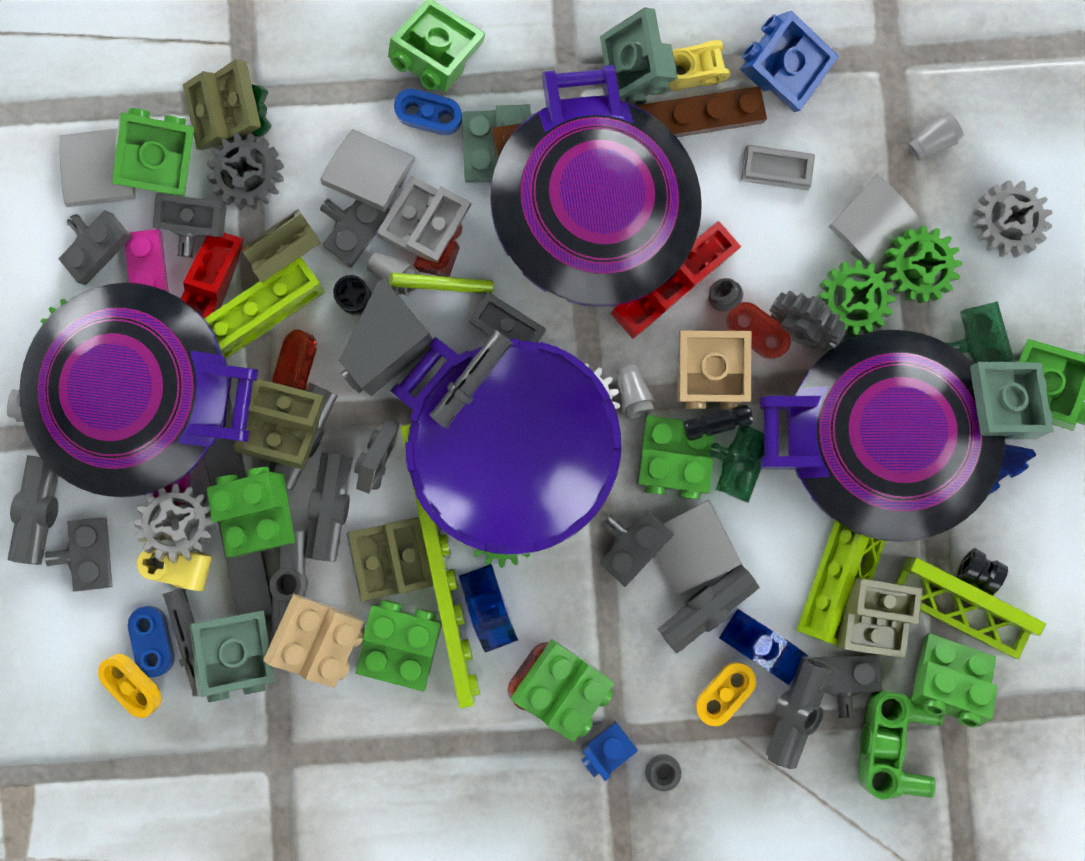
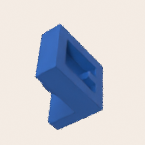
M615 720L582 746L585 757L581 761L593 777L600 774L603 780L606 781L611 777L610 773L638 752V750Z

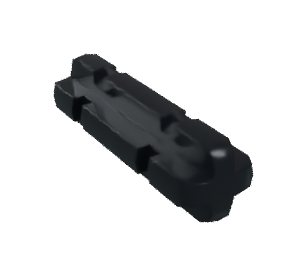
M747 405L733 408L732 412H729V409L701 416V420L698 421L697 418L686 420L683 422V430L686 438L689 441L702 438L703 434H707L708 437L734 430L736 425H739V428L749 426L753 423L751 409Z

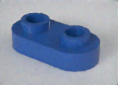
M417 89L403 90L395 98L394 110L396 116L406 126L439 135H451L462 124L460 106L453 99ZM410 106H417L419 108L415 114H408L406 111ZM448 114L452 118L448 123H442L439 121L440 117Z
M145 606L138 608L132 612L127 624L135 663L148 677H158L167 673L175 661L167 619L163 611L157 607ZM143 618L148 619L150 622L148 631H144L140 626ZM150 653H154L158 657V662L155 666L151 665L148 661Z

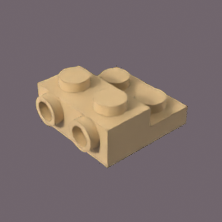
M679 331L677 402H685V409H706V402L720 403V409L733 410V408L741 406V403L751 402L752 331Z
M293 593L263 661L269 666L299 674L306 680L335 688L338 680L344 679L349 672L348 657L352 648L358 647L363 641L364 629L362 626L364 621L352 613Z

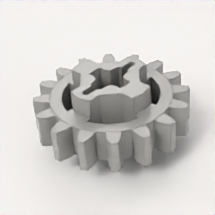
M1011 180L1003 183L1001 188L996 184L988 190L989 194L985 193L979 198L978 201L982 206H978L972 213L980 217V220L972 224V227L976 229L981 228L983 232L977 237V240L987 239L989 243L986 250L988 251L998 247L1000 257L1009 254L1010 250L1014 258L1022 255L1024 251L1027 254L1037 248L1036 244L1039 245L1047 239L1042 232L1052 228V224L1046 222L1045 218L1053 214V212L1048 209L1044 210L1042 206L1047 202V197L1037 199L1035 195L1038 192V188L1034 187L1030 191H1026L1025 181H1021L1015 187H1013ZM1017 214L1021 215L1013 223L1004 224V221L1009 219V217H1014Z
M174 484L171 493H167L162 488L158 490L159 497L156 499L149 494L145 496L149 505L148 507H137V511L143 518L134 520L133 524L136 528L143 529L135 537L139 542L147 541L143 546V550L147 554L156 549L155 558L157 561L161 562L166 555H169L171 563L176 564L179 555H183L187 561H191L190 552L195 549L201 554L204 552L200 543L202 541H212L213 538L207 532V529L215 528L216 523H212V519H207V517L211 516L210 506L202 507L206 502L203 494L194 499L192 487H188L184 493H181L178 484ZM174 502L185 503L191 507L183 509L175 506ZM161 508L157 519L152 521L155 513ZM173 518H177L180 521L178 522L179 529L172 530L170 527L172 526L171 520ZM198 526L197 532L192 537V539L189 540L188 538L192 529ZM168 539L173 541L176 546H166L156 540Z

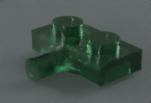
M998 301L960 311L965 330V339L947 342V344L954 348L959 347L957 350L961 353L969 352L974 364L977 362H1015Z
M750 426L738 428L735 439L728 448L714 442L710 448L717 451L709 450L708 453L711 457L723 461L722 473L715 490L739 501L749 503L761 471V457H764V433Z

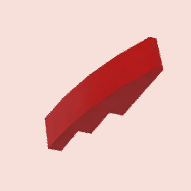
M719 221L716 222L696 239L683 265L667 282L638 300L618 305L610 314L632 339L636 338L742 246Z
M225 232L223 237L207 235L183 281L184 292L180 299L200 313L203 318L221 308L242 250L241 247L244 244V239Z

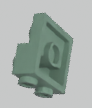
M644 7L600 36L604 64L614 65L620 101L634 106L645 104L647 102V95H658L669 91V83L678 78L672 44L661 43L655 9Z
M530 104L498 105L496 110L462 112L465 183L492 182L493 172L497 163L491 134L492 128L525 122L534 115L531 114Z
M977 362L970 366L981 436H1004L1005 439H1038L1053 432V417L1049 409L1046 391L1047 383L1043 374L1042 363Z
M264 610L189 624L194 654L192 662L198 696H207L208 702H214L230 698L229 691L243 689L244 695L265 691V684L275 682L273 666H269L263 661L269 648Z

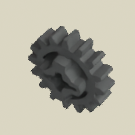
M235 133V142L230 144L224 138L222 139L224 146L222 151L216 148L212 149L217 159L216 161H207V166L214 171L207 175V179L215 184L212 188L213 192L217 196L222 195L221 200L227 202V205L234 201L235 206L242 210L245 203H248L255 210L257 209V201L260 199L265 204L270 203L267 197L269 192L276 195L279 194L274 184L275 182H284V177L277 172L284 168V164L281 160L276 159L279 153L275 147L269 148V143L265 138L260 139L257 143L253 133H249L246 140H243L239 133ZM258 153L265 158L267 167L258 163ZM240 172H245L243 177L239 174ZM224 176L233 179V190L227 186Z
M788 291L787 294L781 292L769 310L772 313L770 317L778 321L776 325L787 331L786 334L790 335L793 341L801 345L809 343L814 348L819 345L824 350L828 347L835 349L847 331L844 329L846 324L839 321L841 317L839 314L830 311L831 307L824 305L823 300L815 296L807 298L804 293H800L797 296L792 291Z

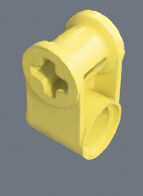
M713 40L700 45L673 50L675 65L684 68L686 74H677L678 78L669 83L670 90L680 91L702 85H715L727 80L731 74L730 70L725 68L721 52L724 49L723 42Z
M156 549L149 554L143 551L139 555L137 568L144 578L173 584V586L183 589L204 591L212 559L211 555L191 551V561H187L183 555H179L176 564H172L169 555H166L161 561L164 562V567L157 569L156 565L151 564L152 558H155Z

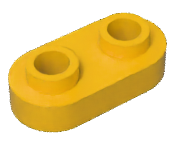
M118 653L101 662L98 668V677L101 684L132 716L145 718L160 707L162 696L159 688L131 658Z
M731 662L724 666L697 697L695 710L698 717L710 726L725 724L755 690L756 676L753 670L741 662ZM736 673L741 674V684L733 686L730 682L732 675ZM711 700H716L719 703V708L715 712L707 710V704Z

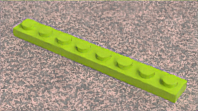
M410 425L401 427L405 451ZM415 494L459 708L471 707L476 702L475 696L480 695V687L477 675H470L467 661L473 660L469 638L463 639L460 625H465L466 623L462 604L455 605L453 590H458L455 570H448L445 556L451 555L447 534H440L439 526L423 509Z

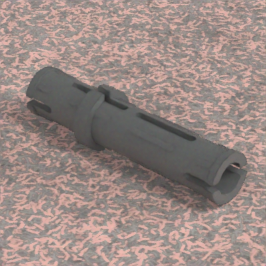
M495 329L494 333L456 382H450L447 386L449 391L429 415L437 423L448 429L465 404H471L474 400L472 395L514 343Z
M180 588L164 593L162 596L165 600L182 656L179 662L181 667L185 666L192 696L195 697L198 695L192 662L194 654L189 624L195 623L188 602L186 589Z

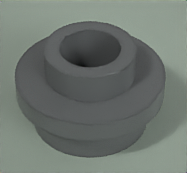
M722 278L714 282L710 287L709 302L712 308L717 311H729L741 303L744 293L739 283L730 278Z
M659 754L651 758L645 770L648 783L659 791H669L675 788L680 782L682 774L677 760L667 754ZM661 766H667L670 770L669 775L665 778L657 776V769Z

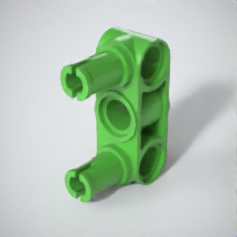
M882 689V692H873L867 700L865 721L860 738L858 781L866 791L881 800L900 797L902 794L933 798L936 788L934 777L905 773L902 770L907 744L906 732L907 725L910 722L941 726L944 721V715L928 713L923 709V706L912 703L910 696ZM892 699L894 703L893 711L889 715L883 716L881 713L882 704L886 700ZM878 772H884V783L879 787L873 788L872 779L874 775Z

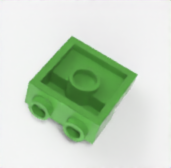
M425 0L391 37L388 57L392 65L400 72L409 70L417 75L421 84L428 90L434 91L439 89L446 93L463 73L465 63L484 42L485 33L436 1Z
M129 108L128 113L121 112L119 114L111 184L185 197L194 127L185 125L186 119L176 116L165 115L164 121L150 118V111Z
M1027 339L1019 362L1042 363L1043 374L1047 383L1046 391L1049 409L1053 417L1052 425L1074 431L1077 423L1085 424V355Z
M646 415L637 485L645 486V493L665 495L666 489L680 491L679 497L700 500L701 494H709L715 435L707 437V434H703L702 438L689 441L683 430V422L686 420Z
M258 467L247 470L248 477L238 479V475L221 476L216 478L217 485L207 487L212 523H220L226 558L238 557L295 543L284 473L269 472V467Z
M382 599L380 605L373 604L371 606L355 674L424 692L442 622L435 619L437 613L416 608L415 614L402 611V604Z
M931 633L926 634L922 641L911 702L923 706V709L928 713L935 715L946 714L957 718L958 722L964 726H982L993 719L997 685L992 684L996 656Z
M551 639L511 696V700L541 719L554 731L575 742L578 736L583 737L590 731L593 723L591 717L599 706L604 707L610 702L613 695L612 686L614 682L603 672Z

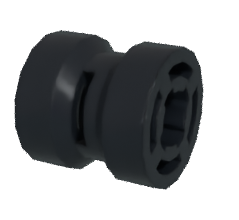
M345 275L335 283L333 289V297L342 310L351 315H361L372 295L365 281L355 275Z
M973 548L962 560L957 571V578L968 584L974 583L978 586V589L993 596L1003 585L1008 574V566L998 560L990 561L985 553Z

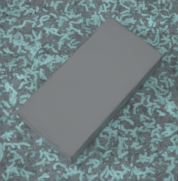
M747 145L745 147L741 181L809 191L812 183L815 154Z

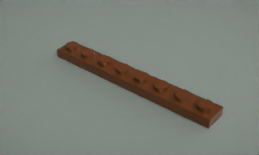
M760 86L635 105L657 118L676 137L763 124L767 120ZM522 123L492 128L491 134L497 160L506 142Z

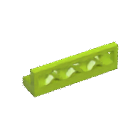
M299 257L263 283L259 281L204 319L215 333V339L220 347L222 356L227 360L325 292L303 258Z
M835 520L796 631L837 646L838 639L835 638L839 623L842 621L850 591L857 578L873 580L886 541L855 533L852 529ZM866 555L864 566L861 568L862 557Z
M906 557L894 584L904 585L909 574L919 578L925 594H922L921 600L927 599L929 603L928 606L921 602L920 611L1014 659L1019 660L1030 635L1041 636L1047 624L917 557ZM929 584L938 589L931 591ZM946 592L952 595L957 610L943 614L938 611L933 596ZM961 600L964 601V602H966V603H968V604H970V605H969V606H966V607H963V606H962V603H961ZM978 608L984 612L988 626L975 630L969 626L965 612ZM956 615H959V618H960V621H961V622H959V621H957V620H955V619H953V618H951V617L956 616ZM993 617L1001 620V622L995 623ZM1011 625L1020 630L1012 648L1002 644L997 631L998 628ZM990 631L992 638L983 633Z

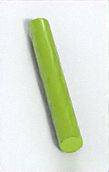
M390 273L389 285L391 287L484 294L487 292L492 294L494 289L493 280Z

